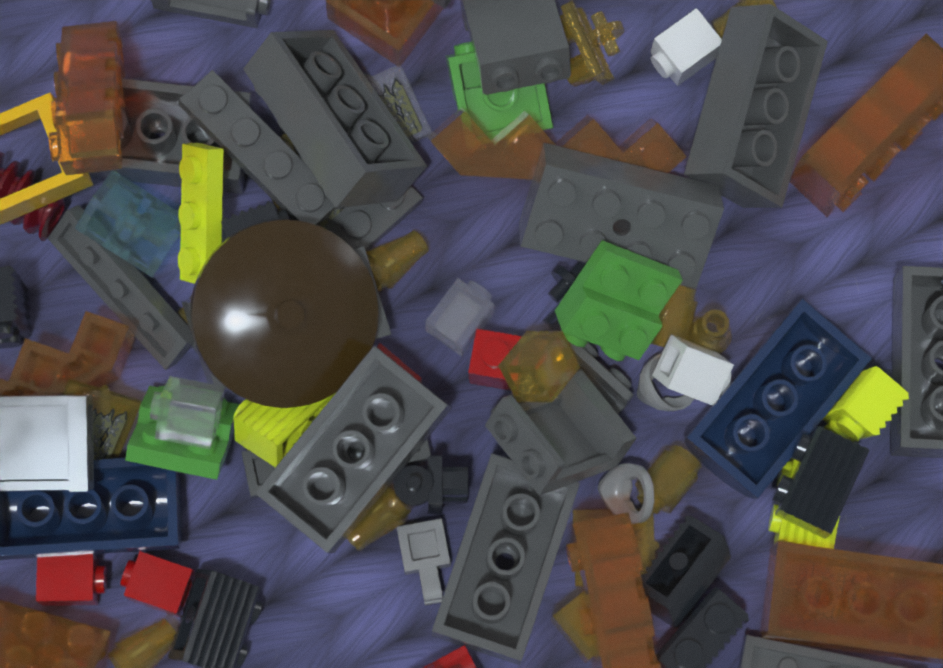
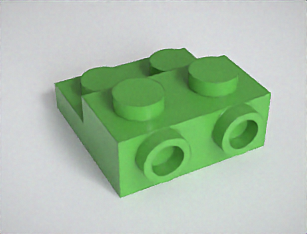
M472 42L454 45L455 54L446 55L453 97L456 101L465 146L553 128L545 83L485 95L481 88L480 72Z
M602 240L555 309L563 336L570 343L578 347H585L588 342L599 345L608 357L616 361H623L626 356L640 360L663 327L659 317L660 312L683 281L679 270Z
M149 385L140 405L138 423L127 445L125 461L218 480L234 437L233 417L239 404L228 402L219 395L198 396L183 393L176 386L155 387Z

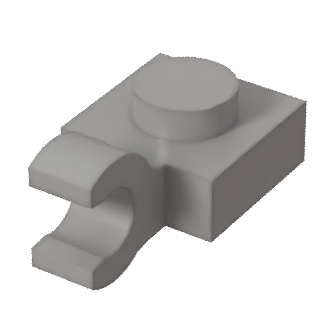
M442 518L397 527L405 575L419 573L425 606L441 603L443 596L437 569L451 567Z

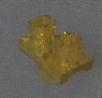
M573 1L560 6L563 12L560 19L568 45L576 42L581 53L570 59L571 76L567 79L568 82L577 87L594 80L602 85L614 80V76L600 46H604L608 57L620 52L615 39L625 32L621 21L607 23L603 12L600 11L591 16L595 26L593 30L582 7L577 8Z

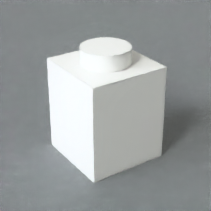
M696 8L654 38L651 54L653 55L651 61L663 78L667 79L670 76L674 83L679 86L717 58L722 39Z
M671 334L652 376L668 389L713 406L719 399V396L729 386L731 370L734 364L718 352Z

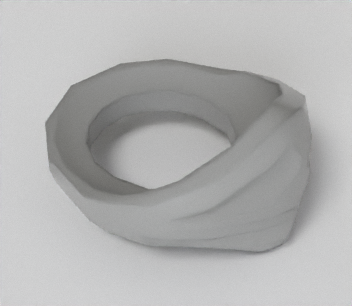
M662 353L654 356L642 368L637 389L638 399L657 410L674 412L685 409L693 402L694 398L686 395L675 399L670 397L661 398L656 392L652 383L654 379L652 374Z
M633 463L621 464L611 469L599 482L597 489L603 502L616 518L626 524L642 523L651 516L654 505V487L649 473L643 466ZM636 477L640 480L644 492L643 506L639 512L630 500L633 488L632 480H635Z

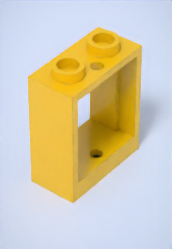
M50 92L0 113V136L41 119L62 173L1 198L0 225L93 186L61 103Z

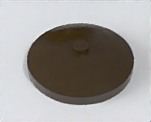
M296 220L261 222L246 227L227 238L213 251L202 266L193 288L190 303L192 336L197 351L208 370L222 385L236 395L269 407L293 408L306 406L336 393L372 349L378 327L379 313L376 290L370 273L359 255L343 239L329 230L312 223Z

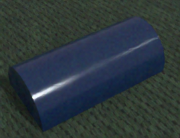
M801 299L684 440L691 453L720 480L749 498L757 499L790 460L802 434L810 435L872 358L804 299Z
M126 458L94 460V489L90 491H0V560L180 549L182 544V501L179 472L125 461Z

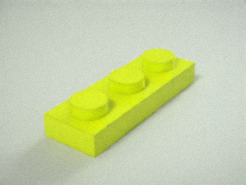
M201 143L182 144V159L179 164L182 183L181 205L178 211L181 225L178 267L180 269V280L195 284L202 266L213 251L222 243L223 149Z

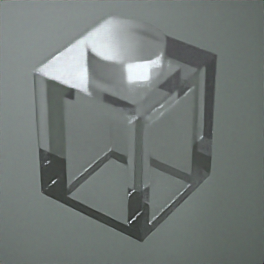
M457 278L425 321V331L460 356H463L475 339L476 328L483 329L494 314L495 304L490 301L492 295L474 281L466 284Z
M169 376L163 392H155L151 404L150 419L157 420L155 439L211 449L219 429L225 387Z

